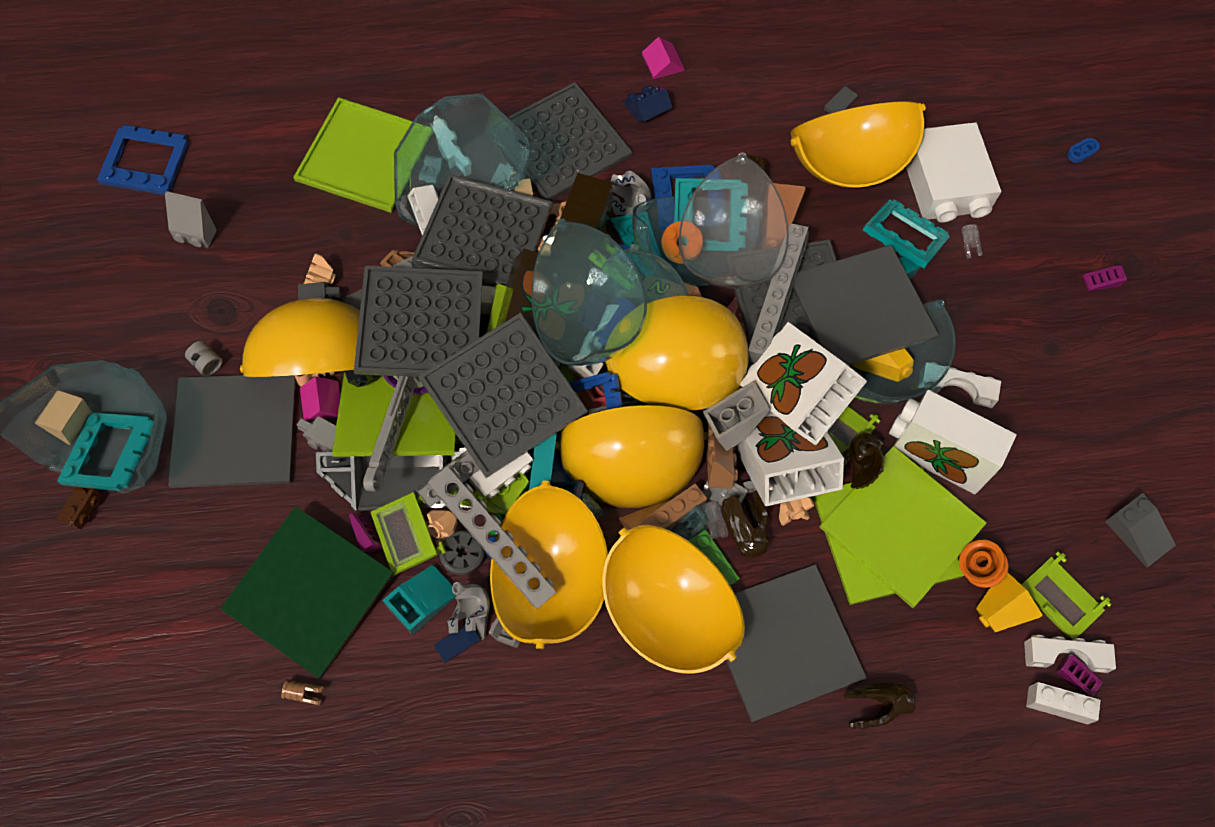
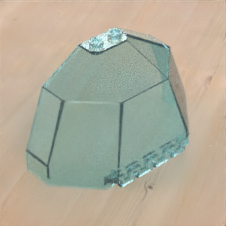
M482 93L445 96L415 117L394 152L395 205L400 218L414 226H419L409 202L408 194L413 188L433 185L438 196H440L449 174L508 190L515 188L519 185L518 181L525 178L533 152L527 134Z
M104 360L53 365L0 402V435L37 463L44 466L50 464L49 469L58 473L62 472L81 431L73 443L68 445L35 424L57 390L82 398L92 413L149 417L154 421L151 437H148L150 440L144 453L139 454L141 459L135 472H131L133 477L128 488H122L121 491H109L124 494L146 486L157 469L167 415L163 403L135 369H127L115 362L110 363ZM105 426L104 430L98 434L99 440L96 447L90 450L89 455L91 457L88 463L81 469L82 475L111 477L133 428L121 429Z

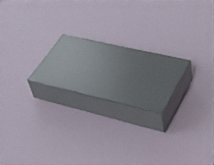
M844 86L825 105L824 110L829 114L846 110L857 99L858 95Z

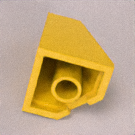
M904 348L855 363L852 366L899 382L912 374L914 360Z
M1007 573L1001 583L990 587L976 608L981 615L978 618L986 628L990 626L995 632L1043 616L1027 589L1009 573Z

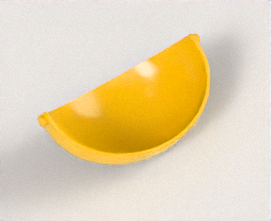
M910 101L886 102L850 108L820 116L795 127L791 131V145L794 147L798 159L806 170L825 183L845 188L875 185L899 173L915 156L924 132L923 111L926 109L925 104Z
M673 296L647 303L626 316L611 334L606 353L601 355V361L607 364L608 371L612 372V375L618 374L619 387L635 399L652 406H667L692 411L710 408L741 388L740 384L747 374L749 351L745 332L737 317L728 308L703 297Z
M327 298L299 299L273 309L250 332L244 346L242 365L240 366L241 373L246 377H270L354 370L360 310L347 303Z
M628 406L596 412L572 422L560 433L559 440L555 443V449H558L560 452L563 468L570 480L584 483L582 492L585 495L609 506L641 508L663 502L687 486L701 464L704 453V440H708V433L704 432L701 419L689 411L667 406Z
M542 481L540 486L526 491L513 503L505 515L500 528L504 532L508 530L515 538L513 543L517 547L522 546L528 553L526 558L531 563L534 561L541 568L539 573L544 578L548 577L554 583L553 589L556 593L536 609L493 559H491L490 569L492 601L500 624L511 637L520 642L536 644V649H544L546 644L570 640L581 634L593 622L604 601L602 576L608 556L606 542L599 523L584 502L567 490L551 486L550 481ZM509 546L502 548L501 554L504 558L511 555L512 551ZM520 561L516 563L515 571L522 573L525 565ZM536 577L531 578L528 582L531 589L538 586Z
M640 525L630 530H627L625 527L618 532L621 536L609 551L605 561L602 587L609 615L624 640L649 662L673 672L699 673L710 670L725 660L732 662L737 657L735 652L743 641L745 625L737 597L719 569L692 543L670 530L653 525Z

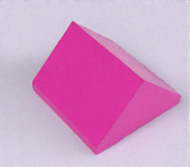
M661 37L655 39L642 51L643 58L653 79L685 71L674 45Z
M315 376L300 387L305 421L311 423L318 416L324 420L338 418L341 398L338 381Z

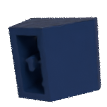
M649 85L643 87L641 92L631 93L627 99L623 100L624 105L637 121L643 122L672 108L666 88H660L659 86L651 87Z

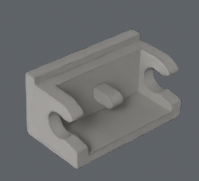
M708 481L702 491L706 498L722 506L723 500L730 496L737 497L740 503H742L748 492L747 489L733 482L732 489L708 488Z

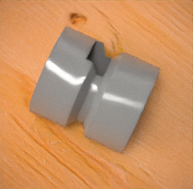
M205 341L193 343L185 353V358L205 377L217 372L222 365L223 360L212 351Z

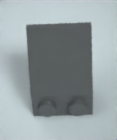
M1143 493L1105 521L1146 568L1176 546L1158 509Z

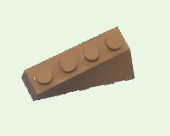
M707 421L705 431L708 433V440H706L708 488L732 489L733 481H737L738 476L737 469H734V466H736V454H733L735 446L726 451L717 440Z
M693 484L679 495L620 517L619 521L627 530L640 525H653L672 530L702 509L706 504L707 498L699 487Z

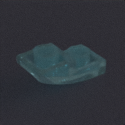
M584 493L581 495V501L584 502L597 519L604 516V511L591 494Z

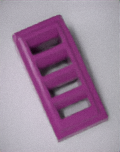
M1121 265L1083 274L1082 276L1088 292L1120 287L1127 280Z
M355 513L349 514L359 549L364 552L373 553L382 548L379 537L365 516Z
M1072 654L1065 657L1056 671L1057 674L1086 696L1092 698L1103 683ZM1071 666L1074 667L1072 672L1069 671ZM1077 671L1080 672V675L1078 676V678L1075 676V674L1077 673ZM1084 676H1086L1087 679H1086V681H1085L1084 684H1083V683L1081 682V680L1083 679ZM1092 681L1094 682V685L1089 690L1087 686Z

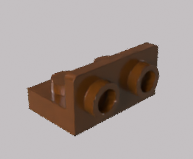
M76 487L56 519L81 530L83 525L88 522L94 507L99 504L102 494L95 488Z

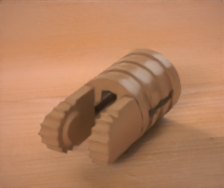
M286 679L282 688L281 698L321 705V699L307 696V692H323L324 686Z

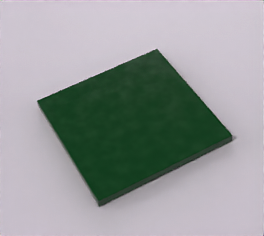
M295 506L220 609L318 679H321L390 581L394 572Z

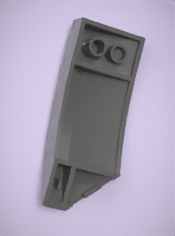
M455 446V455L392 456L387 472L384 474L381 489L378 492L366 491L363 485L372 456L333 457L332 451L316 452V472L322 478L324 477L331 484V487L351 504L355 511L376 510L412 492L415 493L416 497H419L420 495L415 489L465 452L466 448L464 446ZM469 478V479H467V480L463 483V485H464L465 483H467V484L473 489V491H474V493H475L476 489H475L474 486L470 483V478ZM440 500L431 508L448 507L444 504L442 500ZM419 503L420 508H430L426 503Z

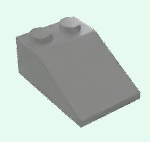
M166 191L168 227L174 240L180 243H190L196 247L203 246L209 248L217 230L203 201Z
M752 381L706 409L703 413L717 440L728 451L744 441L771 409L756 383Z

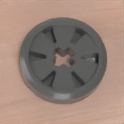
M455 531L442 542L446 548V553H439L440 560L444 568L450 573L468 575L475 572L481 566L484 560V549L469 531ZM462 549H465L467 555H462V557H459L457 551H462Z

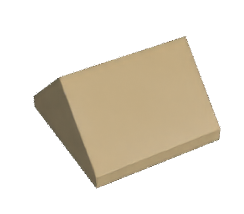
M57 390L35 424L68 445H71L92 411L82 398Z

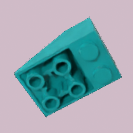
M431 565L398 586L383 599V602L413 636L452 602L456 595L452 592V585L434 565Z

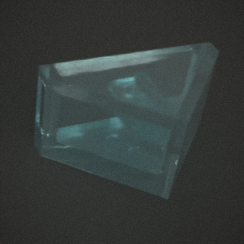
M696 505L671 531L688 541L706 530L710 520L702 509Z

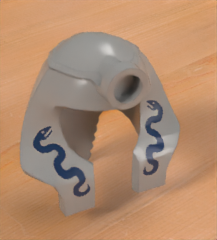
M627 170L624 175H612L611 182L615 184L613 185V192L625 199V202L621 203L618 197L612 195L611 207L614 214L629 215L644 211L651 202L650 189L646 183L630 170Z
M455 582L452 586V592L456 595L455 599L458 603L453 615L447 620L449 633H458V621L466 618V631H476L477 626L478 636L480 640H484L487 633L486 627L490 608L489 595L480 585H463L461 582Z

